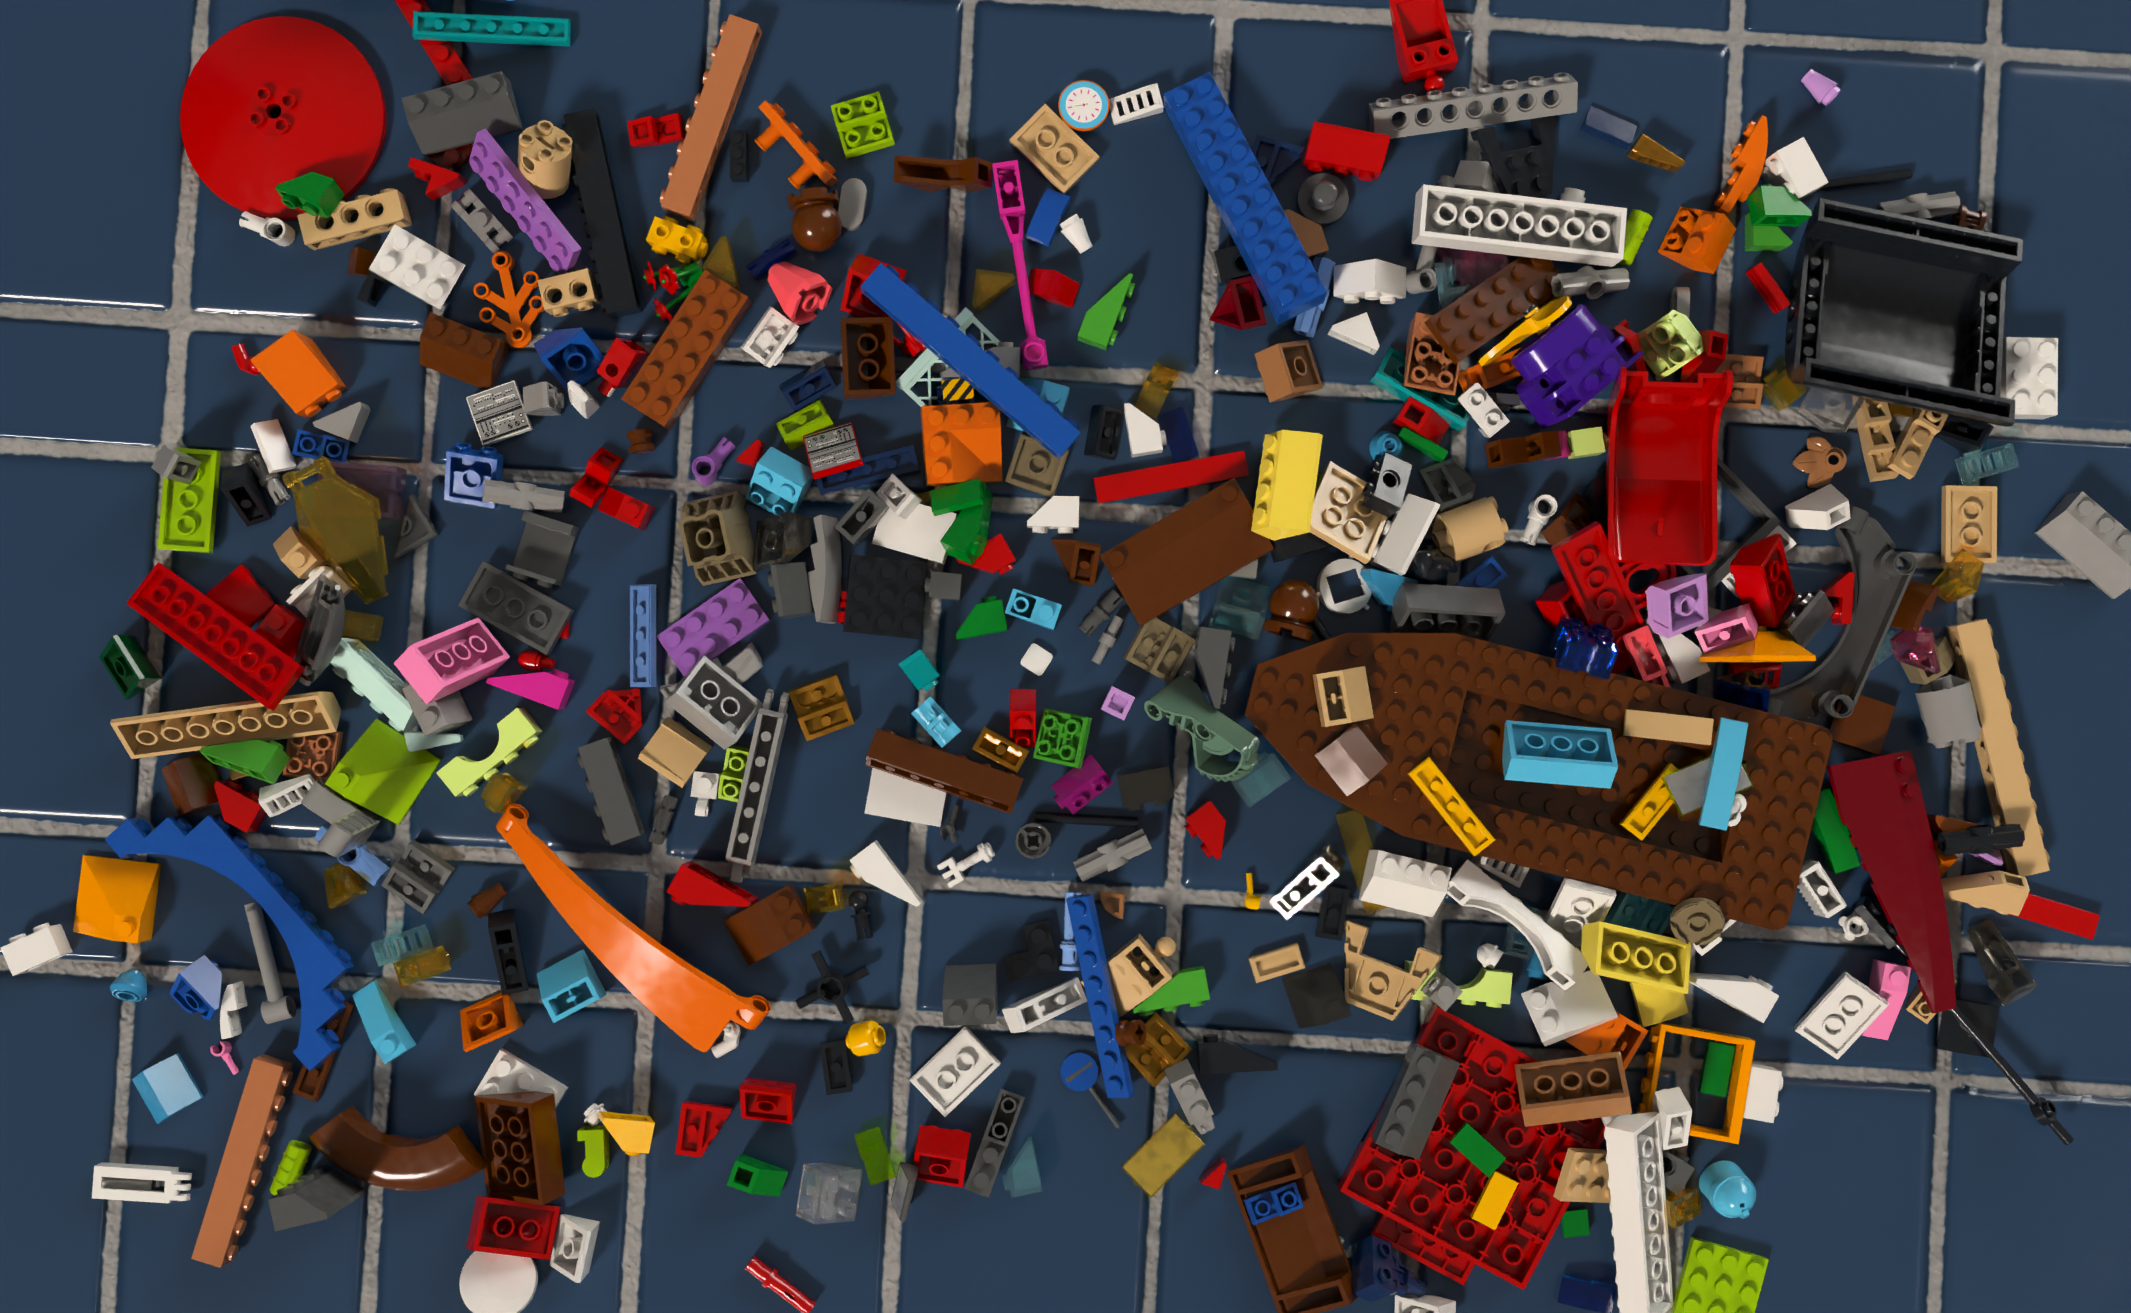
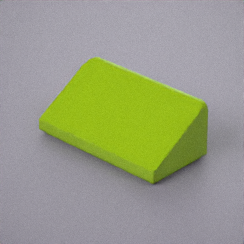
M821 399L776 423L785 443L791 451L804 445L803 436L835 427Z

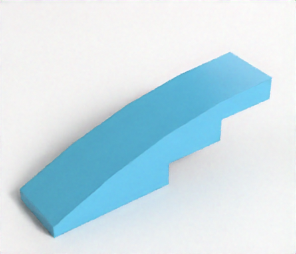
M1720 717L1708 766L1709 773L1703 793L1704 801L1698 821L1699 825L1727 831L1748 728V723Z

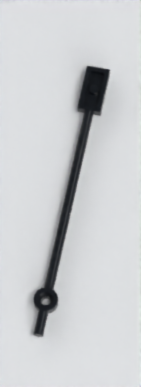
M1868 893L1859 897L1854 910L1888 949L1894 947L1907 962L1909 957L1903 945H1899L1895 937L1898 933L1893 923L1888 922L1880 903L1875 899L1873 900ZM1957 1004L1955 1009L1949 1010L2026 1099L2034 1118L2041 1125H2048L2065 1145L2072 1143L2073 1137L2056 1119L2057 1109L2050 1100H2046L2043 1097L2038 1098Z

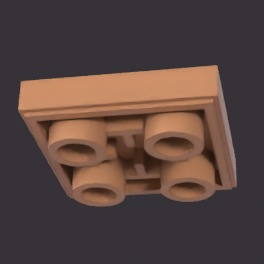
M337 731L287 738L285 753L290 757V760L283 769L282 776L297 778L310 774L314 780L326 782L339 763L343 732Z

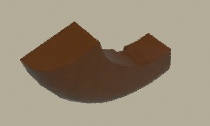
M354 1106L338 1114L308 1137L329 1161L358 1180L389 1190L427 1191L439 1189L471 1178L488 1167L459 1125L444 1133L425 1139L401 1137L393 1134L387 1135L378 1131V1127L366 1120Z

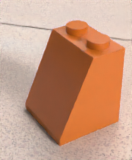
M293 329L250 359L292 410L305 418L318 414L324 404L337 400L342 396L341 392L347 389L313 339Z

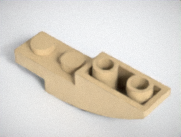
M1914 409L1912 417L1908 419L1895 442L1896 447L1893 449L1894 453L1887 467L1909 480L1915 477L1934 436L1941 431L1948 415Z

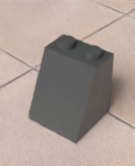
M996 963L945 965L942 998L943 1026L997 1023Z

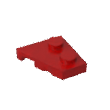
M683 1101L675 1155L701 1158L731 1114L733 1107Z

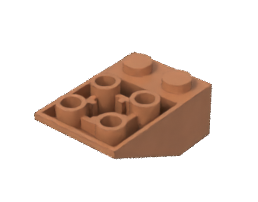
M1416 312L1410 322L1406 345L1404 386L1455 396L1461 361L1454 365L1424 323L1434 315Z

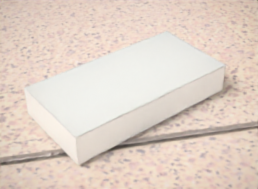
M278 419L257 422L250 426L269 474L291 470L296 467Z

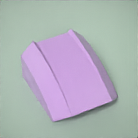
M1706 573L1686 575L1661 581L1651 585L1645 591L1648 619L1646 621L1656 634L1671 638L1709 622Z

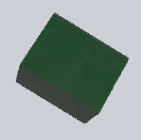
M119 634L112 636L99 656L126 700L161 679L135 636Z

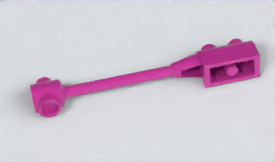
M1018 160L993 163L1000 219L1003 221L1013 247L1026 339L1020 343L1023 370H1039L1048 367L1049 364L1045 340L1036 336L1022 242L1024 216L1026 213Z

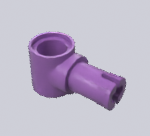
M722 437L721 441L710 453L697 457L693 461L692 471L700 485L709 486L716 481L717 472L721 469L722 463L736 448L732 442H727V438ZM704 467L711 468L708 474H699L700 469Z

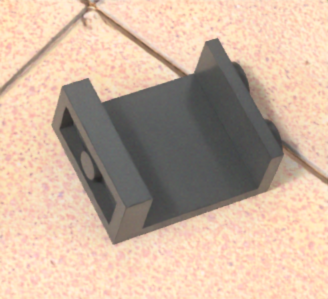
M524 510L521 520L526 522L513 566L507 564L506 570L513 571L512 577L525 581L528 580V577L538 579L537 584L552 589L553 584L561 586L579 527Z

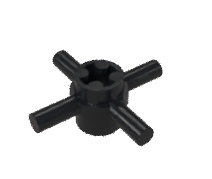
M821 950L811 954L821 974V978L817 983L816 990L796 999L799 1009L822 999L829 1003H835L845 1024L853 1021L854 1018L844 997L848 992L849 984L870 975L868 968L864 965L843 975L836 971H830ZM832 979L837 981L836 984L840 991L836 994L833 990H826Z

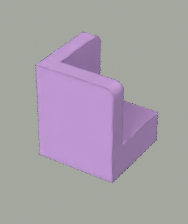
M1111 686L1100 709L1119 719L1125 720L1135 697Z

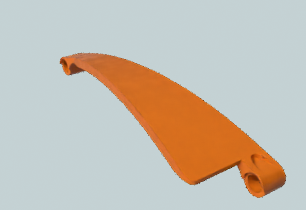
M513 803L509 804L496 824L497 831L515 850L539 887L574 932L605 967L656 1017L701 1052H707L730 1020L750 1030L758 1028L771 1010V1005L765 998L759 995L747 998L735 994L725 985L695 968L642 931L592 890L541 839L530 831L527 825L529 813L523 806Z

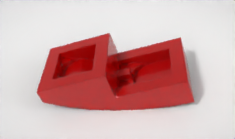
M679 113L658 118L647 116L627 121L631 147L663 145L685 139L683 118Z

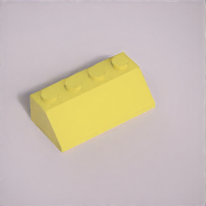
M1280 430L1265 435L1255 507L1252 516V532L1273 541L1310 532L1322 434Z
M1601 921L1583 925L1581 952L1592 974L1688 994L1691 957L1690 942L1686 944L1679 939Z

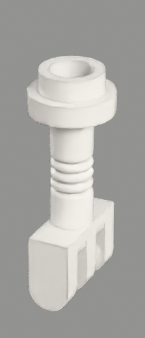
M988 842L978 844V851L956 863L952 856L937 865L939 870L949 866L950 870L942 874L944 879L954 875L955 879L947 883L949 888L965 879L962 872L981 860H984L986 863L992 861L995 853Z

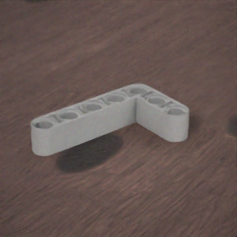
M321 780L314 782L301 801L309 810L331 823V826L319 841L318 847L334 857H340L364 844L380 822L376 815L361 805L345 798L325 785V782Z

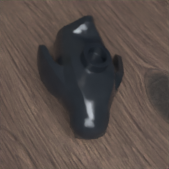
M1427 545L1421 547V551L1416 552L1407 569L1408 578H1412L1414 575L1423 584L1447 586L1448 572L1456 573L1458 568L1452 558L1444 556L1441 551L1436 549V546Z

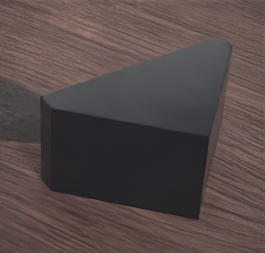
M1948 415L1941 431L1935 436L1965 454L1981 449L1994 427L1988 423Z

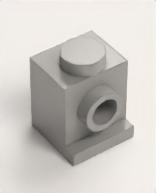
M1438 970L1421 989L1427 997L1445 1012L1463 992Z

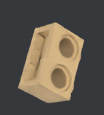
M588 268L537 280L544 310L554 317L568 315L569 311L574 309L579 311L590 310L594 308L593 305L600 303L594 275ZM581 286H587L586 294L582 297H577V290ZM557 292H562L561 300L553 303V295Z

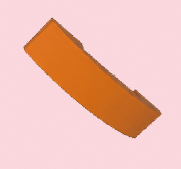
M1519 349L1499 356L1486 366L1482 367L1478 364L1460 371L1458 380L1463 393L1474 383H1479L1486 390L1521 376L1511 363L1512 356Z

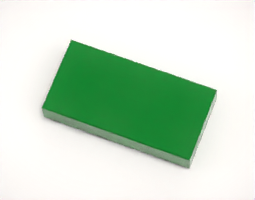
M1402 427L1397 433V436L1403 440V443L1439 463L1445 459L1448 453L1447 449L1407 427Z
M979 478L930 491L931 508L934 516L984 504L982 483Z
M1707 1040L1698 1086L1699 1092L1726 1097L1735 1046Z
M1466 1121L1448 1140L1487 1177H1490L1506 1159Z

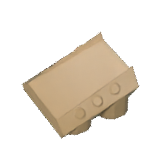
M667 717L645 748L640 752L638 759L683 788L708 755L712 746L701 737L687 730L680 722H675L670 717Z

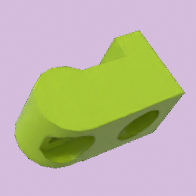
M596 1125L594 1127L582 1126L577 1131L578 1141H585L586 1158L583 1161L582 1169L588 1177H599L607 1170L610 1162L609 1131L604 1125Z

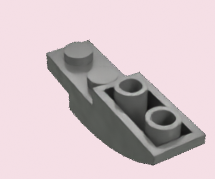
M1000 1089L964 1189L989 1198L1025 1097Z

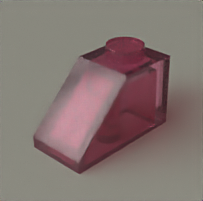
M1920 625L1917 633L1901 630L1890 639L1895 660L1935 674L1941 672L1938 647L1933 629Z

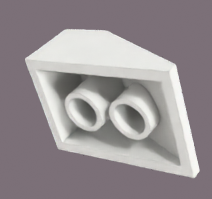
M1591 970L1583 972L1577 982L1567 990H1563L1553 981L1521 993L1545 1047L1618 1018L1600 976L1592 974Z
M1689 973V982L1762 1023L1765 1022L1779 995L1771 991L1773 986L1753 976H1749L1746 979L1737 975Z

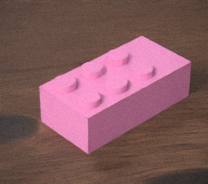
M477 617L410 645L394 662V665L427 705L493 675L510 656L480 618Z

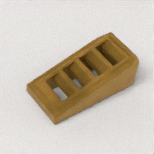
M1644 134L1634 142L1626 155L1627 158L1674 173L1685 164V160Z

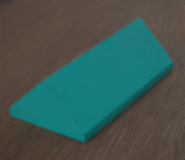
M1389 347L1370 382L1403 401L1410 396L1432 408L1456 432L1463 429L1468 423L1470 414L1458 401V397L1463 393L1462 388L1457 386L1456 394L1453 396L1404 386L1406 356Z

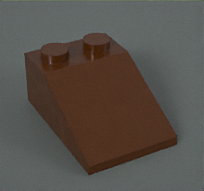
M792 883L724 921L748 966L805 936L816 928Z

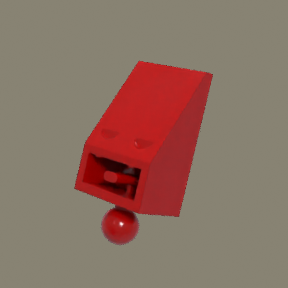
M1389 0L1397 61L1403 83L1426 79L1424 82L1426 92H1442L1445 83L1440 75L1453 72L1459 62L1443 1Z

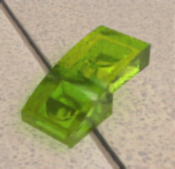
M880 1127L855 1134L861 1160L864 1161L870 1185L873 1186L896 1178L894 1166Z

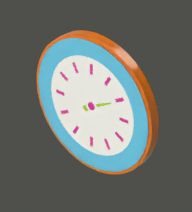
M1087 80L1076 81L1069 84L1062 91L1058 102L1059 114L1062 120L1072 129L1090 131L1099 127L1107 118L1109 99L1104 89L1098 84Z

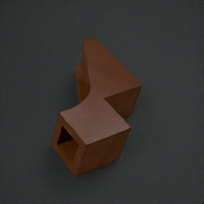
M904 155L895 156L894 183L929 193L949 188H955L968 193L992 188V162L976 157L962 160H942Z

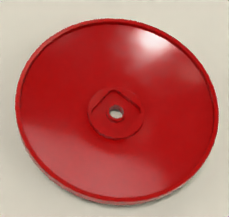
M287 16L267 17L245 23L232 29L214 42L200 57L187 80L180 111L181 135L187 156L205 185L219 198L243 212L247 211L262 218H278L283 221L298 220L297 215L306 212L299 208L291 209L287 207L275 189L278 184L315 172L333 178L345 194L341 201L347 200L362 186L373 171L384 145L387 125L384 93L374 69L364 55L335 30L312 20ZM277 106L281 107L280 116L275 119L271 118V110Z

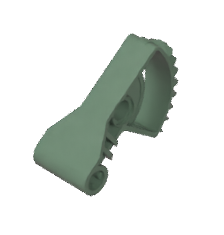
M1184 675L1178 676L1145 702V712L1151 719L1159 721L1166 716L1169 718V725H1179L1180 730H1186L1191 734L1195 768L1199 770L1201 775L1206 774L1209 779L1215 778L1218 782L1220 780L1224 782L1230 780L1233 782L1250 773L1260 761V757L1257 754L1260 743L1259 739L1212 707L1199 686ZM1234 749L1241 753V759L1237 762L1215 756L1229 754Z

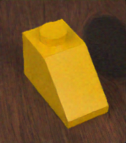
M599 1111V1119L620 1148L625 1151V1154L630 1156H640L641 1153L649 1154L655 1125L650 1116Z

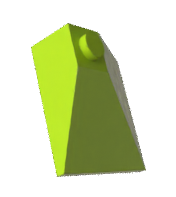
M376 719L341 759L325 785L345 798L400 825L442 760L426 749L413 752L408 751L405 736L380 719Z

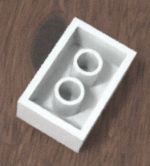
M2003 338L2000 397L2015 400V419L2043 420L2058 415V338Z

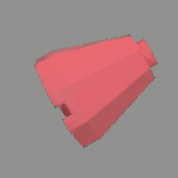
M785 261L776 263L769 269L768 283L783 311L798 326L812 321L817 316L814 312L818 307L823 310L827 306L832 287L820 274Z

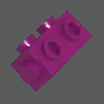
M1089 755L1083 760L1082 769L1074 767L1051 785L1057 794L1053 798L1062 810L1067 807L1072 814H1075L1112 785L1113 781L1095 758Z

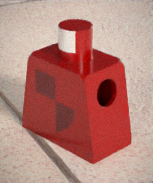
M615 338L597 369V373L604 378L597 389L602 394L611 397L617 387L628 388L650 353L632 340Z

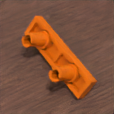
M765 100L758 108L770 120V126L754 140L757 145L766 152L780 137H785L804 159L803 164L787 178L796 189L799 190L814 175H818L829 187L835 185L838 182V179L833 175L836 170L827 160L822 162L818 158V149L810 141L804 142L800 137L803 132L794 122L789 124L784 119L786 113L777 103L772 105Z

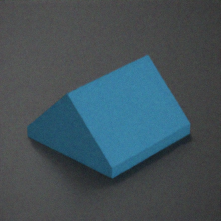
M179 1053L147 1068L132 1079L157 1124L204 1097Z

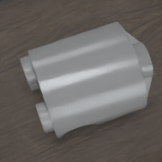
M1947 674L1926 685L1923 684L1915 692L1921 719L1926 727L1928 743H1933L1935 748H1944L1951 746V741L1961 739L1963 743L1979 740L1978 734L1982 733V729L1978 722L1977 708L1970 681Z

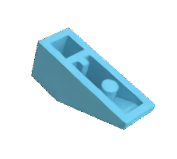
M376 980L352 995L370 1042L384 1064L398 1058L417 1045Z

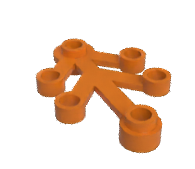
M498 251L492 257V265L499 271L505 299L492 292L485 283H477L474 286L473 292L478 298L486 299L509 313L511 324L497 317L496 312L488 307L480 310L479 318L484 323L492 324L504 331L510 345L515 348H524L532 340L531 326L538 315L544 311L542 298L540 296H533L529 300L530 310L522 321L520 310L533 289L538 287L537 280H541V278L534 271L526 272L523 277L524 284L516 295L510 272L515 265L514 258L506 251ZM505 257L504 264L499 265L498 259ZM536 276V281L530 284L528 282L529 277ZM485 287L486 293L479 295V289ZM541 300V306L534 308L535 301ZM486 312L492 313V317L489 320L484 318ZM522 331V337L516 339L515 333Z

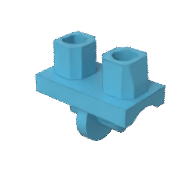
M931 696L911 713L941 748L961 732V729Z

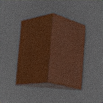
M360 247L351 249L348 275L367 277L371 272L369 268L377 252Z

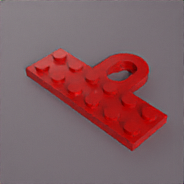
M1595 521L1550 548L1607 672L1620 674L1631 667L1622 635L1646 626L1639 612V609L1647 605L1645 591L1653 584L1676 578V566L1621 563L1612 560L1608 553L1606 535L1601 524ZM1651 568L1657 570V577L1650 585L1639 591H1631L1629 589V579L1634 572Z

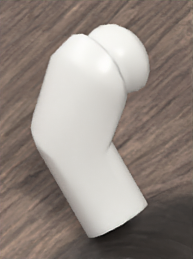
M729 1022L724 1028L723 1041L711 1047L716 1058L737 1048L741 1030L736 1023Z

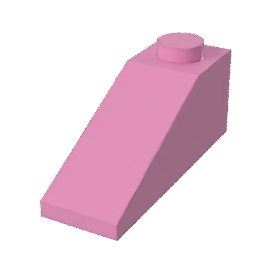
M1873 959L1868 987L1888 1000L1889 1005L1861 1034L1862 1036L1888 1040L1907 994L1911 972L1910 967Z

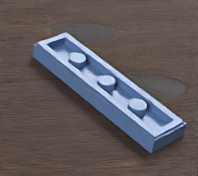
M655 584L630 585V687H656Z

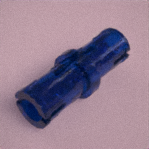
M787 238L770 251L768 249L765 250L764 255L746 265V268L754 280H756L774 264L782 262L797 251Z

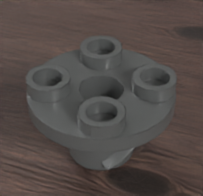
M1319 173L1312 175L1303 182L1297 196L1299 210L1303 217L1319 225L1334 223L1343 216L1349 203L1348 190L1345 184L1332 174Z

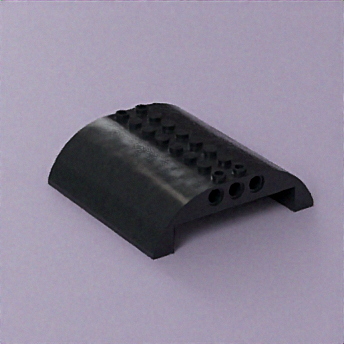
M1820 198L1812 211V216L1809 218L1803 233L1792 273L1789 293L1790 305L1788 306L1785 336V365L1789 379L1798 385L2011 427L2015 421V400L2000 397L2006 277L2022 262L2023 239Z

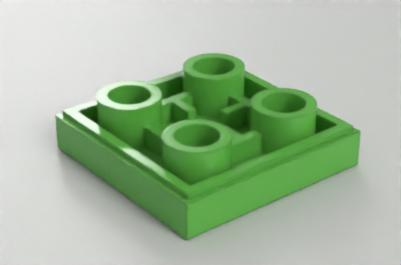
M1043 708L1033 758L1082 769L1092 718Z

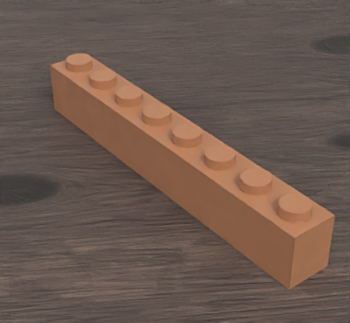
M729 14L727 22L724 21L721 25L719 45H715L712 50L711 60L713 61L711 67L706 69L703 76L704 86L702 92L696 95L694 101L696 109L693 117L690 116L687 120L685 127L687 134L684 141L681 140L678 145L677 155L679 156L676 164H672L668 174L670 181L667 189L664 188L660 195L661 207L666 213L695 222L762 35L760 26L757 23Z
M266 1054L253 1058L191 1259L222 1268L236 1258L239 1251L237 1242L247 1225L245 1216L254 1202L255 1197L252 1195L254 1187L258 1185L262 1177L260 1168L270 1151V1146L267 1145L270 1136L275 1133L277 1128L276 1116L285 1102V1096H283L285 1087L290 1084L293 1077V1072L291 1071L292 1062Z

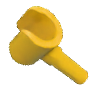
M1246 873L1247 894L1244 905L1248 909L1257 910L1260 906L1261 897L1253 895L1252 873Z

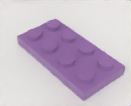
M739 578L656 637L682 675L685 676L703 655L709 660L717 658L769 622L770 618L743 579Z

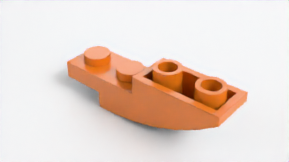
M1762 115L1755 122L1751 120L1743 131L1745 135L1743 142H1738L1732 150L1730 156L1733 159L1729 166L1734 171L1726 182L1730 185L1726 192L1722 191L1715 200L1714 205L1717 207L1714 212L1728 215L1737 200L1743 203L1754 192L1766 159L1768 146L1767 117Z

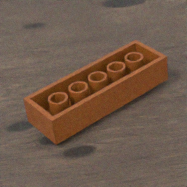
M704 270L621 399L671 431L753 304L749 297L712 273Z

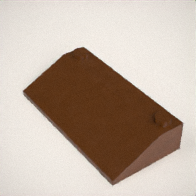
M1235 478L1100 555L1102 562L1140 627L1274 550L1268 538L1251 531L1254 511Z
M1305 1144L1282 1150L1227 1171L1277 1312L1320 1313L1352 1304L1358 1298V1296L1352 1294V1270ZM1295 1182L1304 1205L1303 1208L1283 1216H1276L1256 1225L1251 1223L1243 1199Z

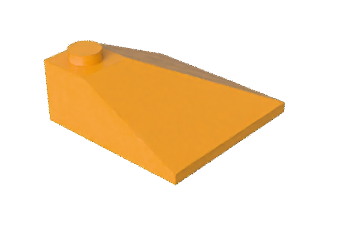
M1758 626L1754 640L1706 653L1699 657V662L1816 661V655L1778 631H1767V626Z
M83 855L73 932L111 941L137 944L152 940L161 863Z

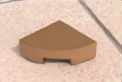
M1099 890L1100 900L1105 910L1112 916L1123 919L1125 893Z

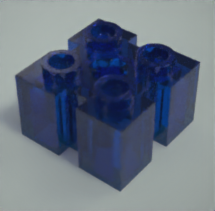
M1560 617L1550 643L1553 654H1556L1554 659L1557 668L1577 673L1580 670L1587 672L1590 676L1606 680L1609 679L1619 654L1616 643H1613L1614 638L1611 629L1602 624H1590V627L1584 626V622L1577 618L1565 619Z

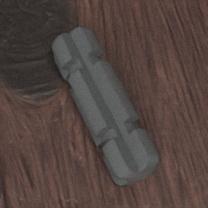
M671 795L664 796L661 803L663 807L659 809L653 826L655 829L651 831L649 837L651 843L663 844L666 836L664 833L668 831L674 814L672 810L676 808L678 803L676 797Z

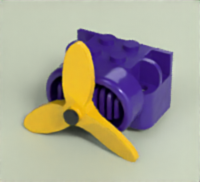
M1553 296L1539 308L1535 303L1522 312L1526 319L1478 361L1482 367L1486 366L1511 347L1537 332L1534 338L1512 356L1511 363L1524 378L1517 386V394H1519L1520 400L1542 429L1571 417L1616 378L1620 366H1626L1627 369L1644 355L1641 350L1629 355L1621 345L1625 337L1622 334L1615 337L1608 327L1598 323L1584 304H1578L1565 312L1572 304L1571 296Z

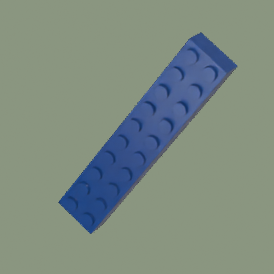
M1208 72L1164 93L1163 107L1277 324L1324 303L1327 292L1211 73Z

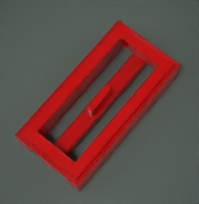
M1760 262L1745 273L1774 314L1790 305V301L1763 263Z

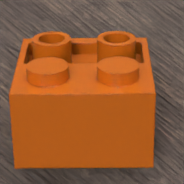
M1680 206L1658 252L1691 270L1714 274L1736 231V227L1723 213Z

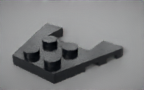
M1555 116L1530 120L1536 146L1503 153L1500 151L1495 126L1470 132L1474 141L1477 140L1482 149L1480 154L1483 160L1489 162L1494 172L1491 176L1500 193L1536 198L1552 194Z

